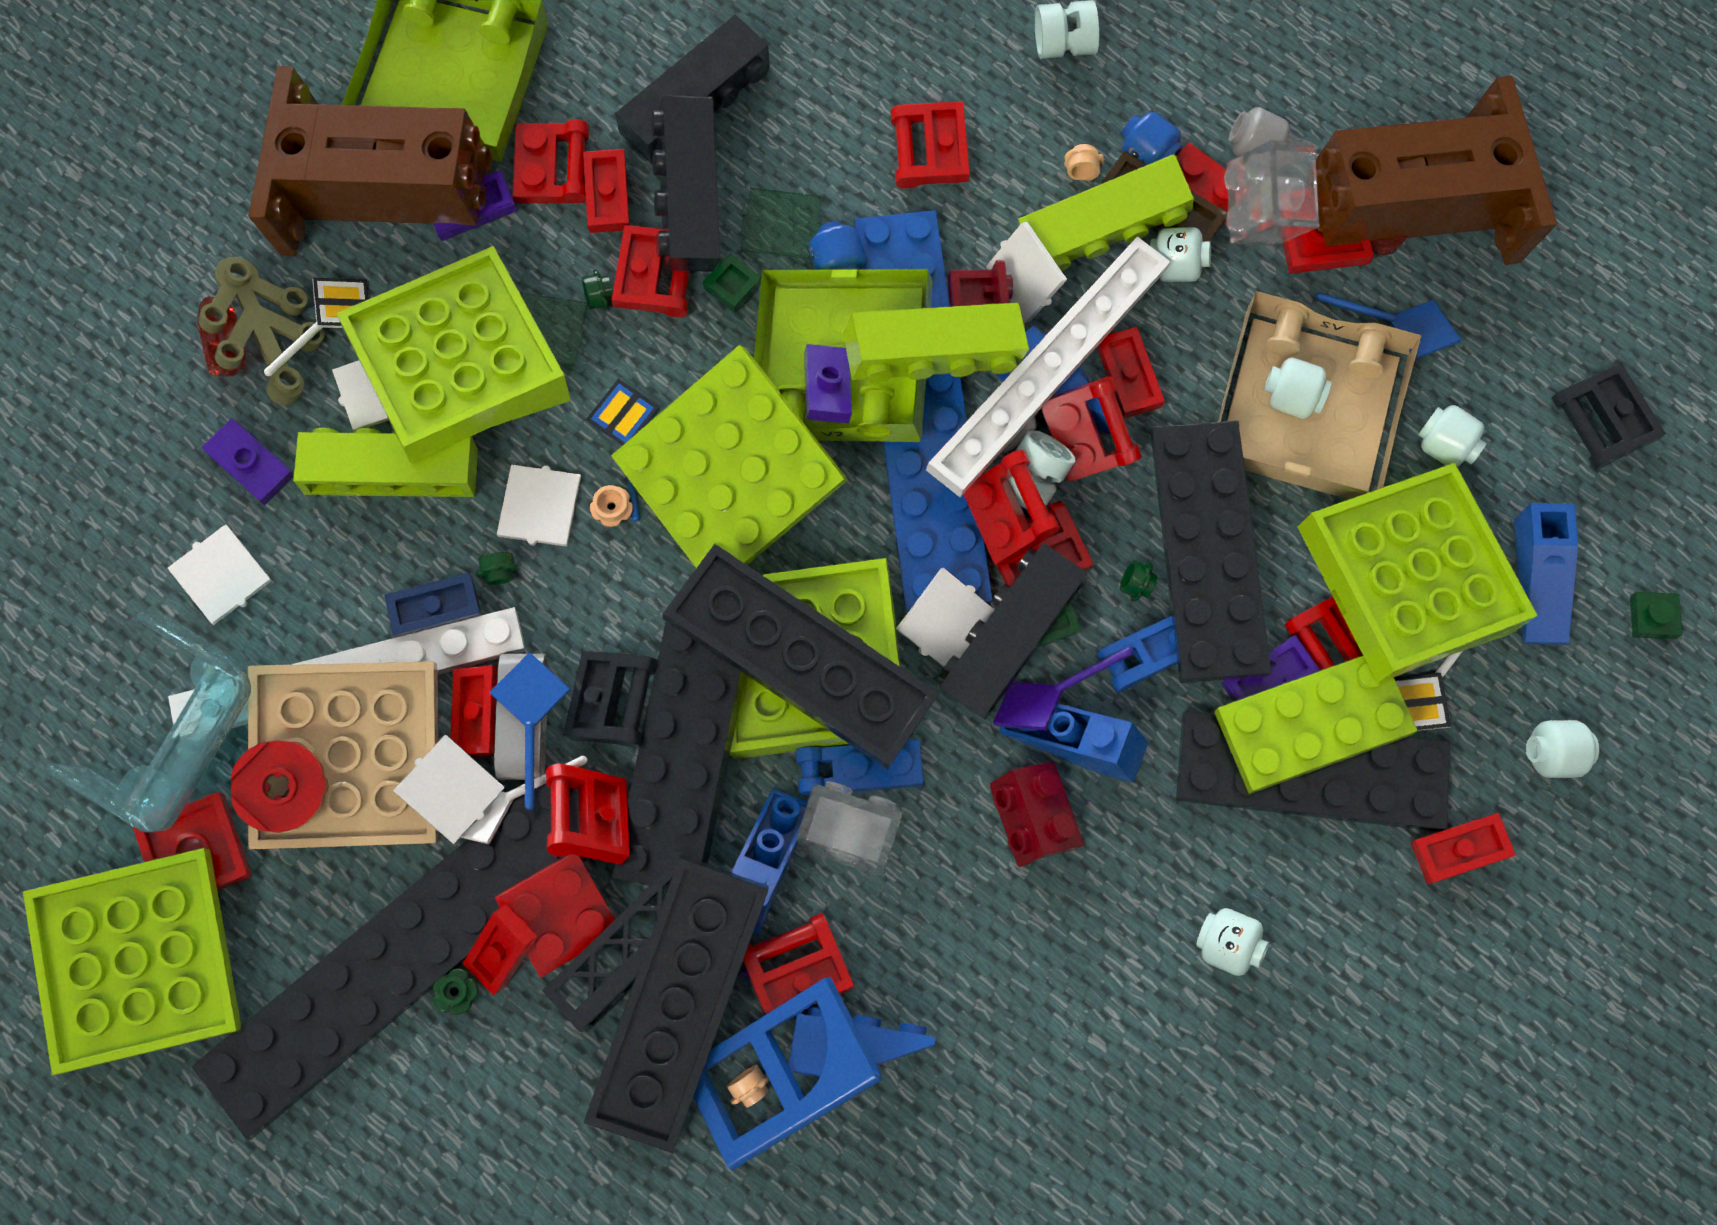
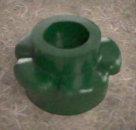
M593 270V275L582 277V286L590 310L601 307L602 310H607V302L612 301L613 294L610 279L608 276L600 277L599 272Z
M492 553L478 559L480 570L476 572V575L479 578L485 577L487 585H500L513 581L512 574L517 573L519 567L518 564L514 563L513 553Z
M1133 560L1127 566L1120 582V591L1130 595L1131 601L1136 602L1141 596L1147 598L1152 593L1157 582V574L1152 572L1153 564L1149 561L1143 564Z
M452 969L449 971V974H444L434 983L433 992H435V997L433 1001L440 1011L444 1013L450 1011L454 1015H460L471 1008L473 1001L478 996V985L475 980L469 978L470 975L467 971ZM454 987L459 989L457 996L451 995V990Z

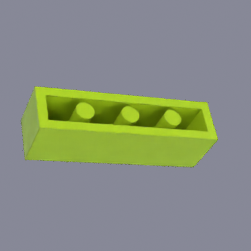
M1173 154L1018 219V223L1020 226L1021 223L1028 222L1060 270L1064 271L1071 266L1070 261L1085 255L1087 259L1098 257L1109 251V245L1125 239L1126 243H1131L1137 237L1140 239L1145 237L1149 233L1148 229L1163 223L1165 227H1169L1182 222L1188 217L1187 213L1192 212L1194 198L1177 158Z
M1019 303L854 312L851 314L843 332L852 380L867 379L871 383L884 382L891 377L909 376L912 380H922L934 374L948 373L953 377H963L977 371H992L994 374H1005L1016 369L1029 351Z
M315 428L313 432H298L293 481L304 495L475 497L478 448L472 436L410 463L397 435L394 433H381L370 428L357 429L355 433H339L330 428Z

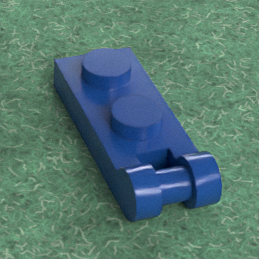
M1172 616L1121 639L1097 653L1099 660L1102 661L1127 647L1133 649V653L1140 665L1129 669L1123 659L1108 667L1114 677L1111 683L1117 693L1125 691L1139 682L1178 664Z
M919 740L907 741L888 770L851 745L823 748L803 747L796 750V764L801 765L802 779L798 780V790L801 796L923 786ZM832 763L833 778H820L819 764Z

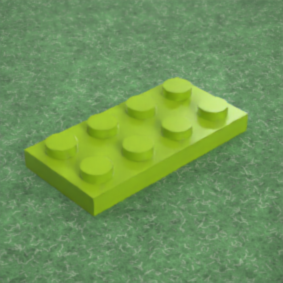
M1364 656L1218 707L1214 712L1249 794L1403 739L1418 731L1394 677L1377 683Z

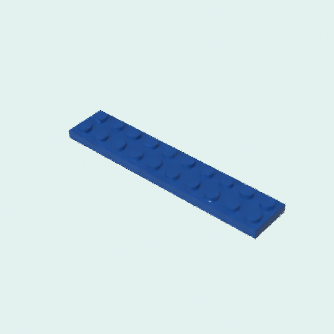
M936 210L854 219V227L860 235L868 259L867 265L861 270L928 269L933 282L931 308L950 307ZM950 373L934 374L926 378L922 442H883L906 615L941 568L947 570L965 586H973L975 588L974 593L991 606L992 602L984 539L964 494L959 497L926 471L928 463L967 422L960 377H953Z

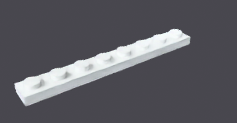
M1137 237L928 463L926 471L961 497L1167 270L1170 261Z
M515 607L292 665L434 661L437 663L439 675L451 672L453 669L466 668L497 660L501 654L524 653L526 648L518 614ZM248 676L168 696L175 737L180 741L248 724Z

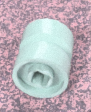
M1094 0L1071 2L1067 9H1063L1060 3L1036 6L1035 39L1040 59L1063 57L1067 50H1070L1073 56L1092 55L1098 52L1099 20Z
M1030 430L1026 433L1016 451L1025 450L1030 461L1028 469L1046 507L1056 492L1054 482L1060 483L1064 480L1075 463V456L1055 438L1040 431ZM1013 477L1008 480L1018 503L1026 508Z

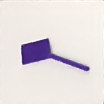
M1127 647L1056 685L1013 682L1008 688L995 716L994 726L1047 730L1062 692L1065 689L1131 656L1133 649Z

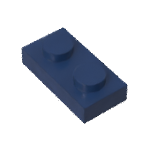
M470 572L384 595L395 638L482 616L474 579Z

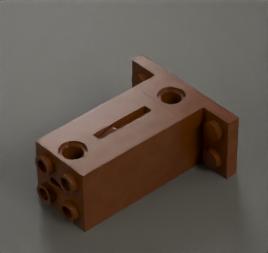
M277 66L248 217L280 255L297 256L299 241H302L305 235L303 219L477 225L478 210H483L486 204V190L482 182L485 173H489L491 170V150L485 146L480 137L479 128L474 126L466 109L319 105L310 92L308 85L303 82L294 67Z
M1513 76L1497 77L1466 118L1337 130L1333 133L1306 174V189L1310 195H1313L1316 207V227L1318 231L1322 232L1326 247L1358 244L1365 240L1376 242L1494 229L1495 244L1498 250L1501 251L1504 264L1511 265L1521 263L1557 225Z

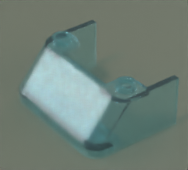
M139 612L135 620L196 656L190 668V677L196 688L150 765L136 766L129 770L119 786L111 783L86 766L49 763L45 772L136 829L143 832H163L172 827L237 720L250 697L251 683L246 673L225 651L173 620Z

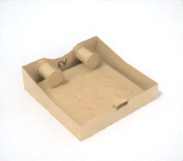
M1256 291L1245 314L1218 422H1221L1249 314L1253 313L1277 320L1276 324L1253 319L1227 421H1239L1245 471L1346 499H1352L1369 493L1400 359L1399 357L1383 353V350L1387 349L1406 354L1408 357L1377 490L1383 488L1397 425L1421 335L1378 323H1351L1334 320L1315 313L1302 303ZM1301 327L1358 341L1359 344L1355 346L1301 331ZM1296 358L1322 367L1326 372V380L1331 382V387L1319 414L1313 412L1309 418L1301 419L1273 409L1269 403L1271 393L1264 390L1272 366L1281 368L1286 359Z
M428 661L248 666V749L260 743L276 740L298 743L316 755L324 768V773L328 780V790L325 794L324 803L317 815L309 823L299 829L283 833L261 831L248 825L249 849L439 843L440 832L393 792L415 767L414 761L417 758L423 759L438 742L437 663ZM272 775L268 779L271 785L268 794L271 798L277 795L286 797L289 794L290 790L287 788V784L290 780L286 775L281 778Z

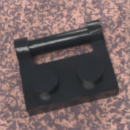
M1622 362L1561 390L1551 398L1558 410H1564L1589 451L1591 457L1588 460L1594 470L1603 468L1619 458L1654 443L1666 434ZM1587 397L1615 444L1609 447L1605 445L1578 401L1579 399Z
M582 651L563 736L576 741L609 743L639 748L642 733L638 730L650 675H655L658 660L645 655ZM625 671L633 672L621 727H613Z

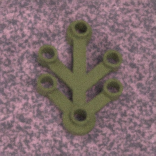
M228 257L218 263L215 270V281L218 284L219 290L212 303L203 306L199 316V325L203 330L209 333H218L225 327L227 310L234 299L237 298L243 312L228 340L219 343L215 354L217 364L225 369H235L241 364L244 347L252 333L269 366L282 354L272 331L296 341L314 324L313 322H306L299 325L260 306L256 295L280 305L284 313L298 316L304 312L308 297L298 287H288L284 290L259 278L255 266L248 260L240 257ZM232 273L240 274L243 277H235ZM294 298L298 300L300 304H291L287 299ZM215 315L220 321H210L206 316ZM323 329L314 335L316 340H309L301 348L306 351L317 350L324 338ZM231 351L237 357L228 358L222 352ZM285 362L269 377L266 391L274 402L281 405H291L300 398L304 388V381L299 372L294 368L288 367L287 362ZM280 379L288 380L293 385H285Z

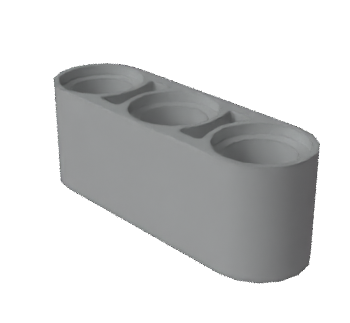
M545 653L533 654L548 668V658ZM501 654L498 663L497 684L527 654ZM497 700L494 754L496 779L525 780V726ZM547 714L534 727V779L545 774Z

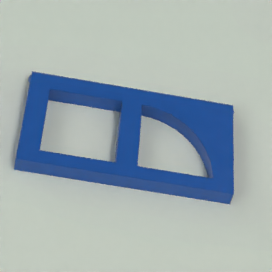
M827 977L712 1048L693 1097L727 1167L730 1170H734L880 1082L882 1075L831 977ZM817 1002L826 1028V1059L816 1085L804 1097L771 1031ZM749 1044H752L784 1110L739 1137L707 1071Z

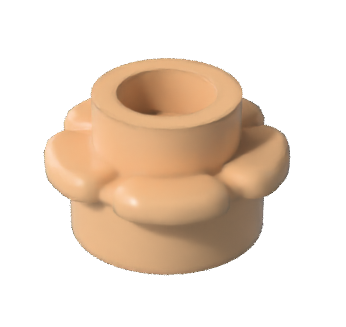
M1080 144L1068 151L1064 162L1069 177L1074 180L1088 181L1099 176L1100 167L1104 164V156L1098 154V150L1089 144Z
M608 485L600 488L594 494L593 502L590 504V512L593 518L601 520L604 526L614 527L618 526L620 521L627 520L630 517L633 505L629 502L630 495L625 489ZM610 503H614L616 505V507L613 510L608 509V505Z
M753 1065L746 1069L726 1086L733 1096L731 1099L732 1104H738L742 1101L747 1108L761 1100L769 1092L766 1087L769 1078L767 1074L762 1073L758 1065Z

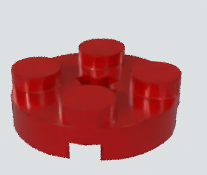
M280 740L260 743L248 749L234 765L230 779L232 780V806L238 816L249 826L267 832L283 833L299 829L309 823L321 809L328 790V780L325 776L324 768L316 755L303 745ZM272 775L277 778L286 775L289 778L290 782L287 784V788L290 792L286 797L277 795L271 798L268 792L271 789V785L268 779Z

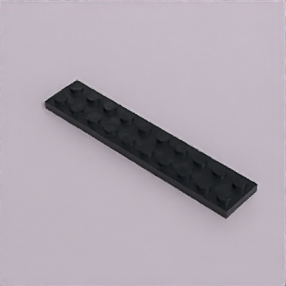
M544 784L534 789V808L532 810L525 808V794L520 796L510 805L489 845L468 839L241 1025L240 1031L230 1034L191 1066L246 1140H252L433 989L434 983L444 974H449L450 970L458 968L464 962L493 912L500 908L494 896L563 857L554 856L547 852V836L551 833V788ZM569 788L570 831L579 833L578 792L574 788ZM579 856L582 862L588 859L587 857Z

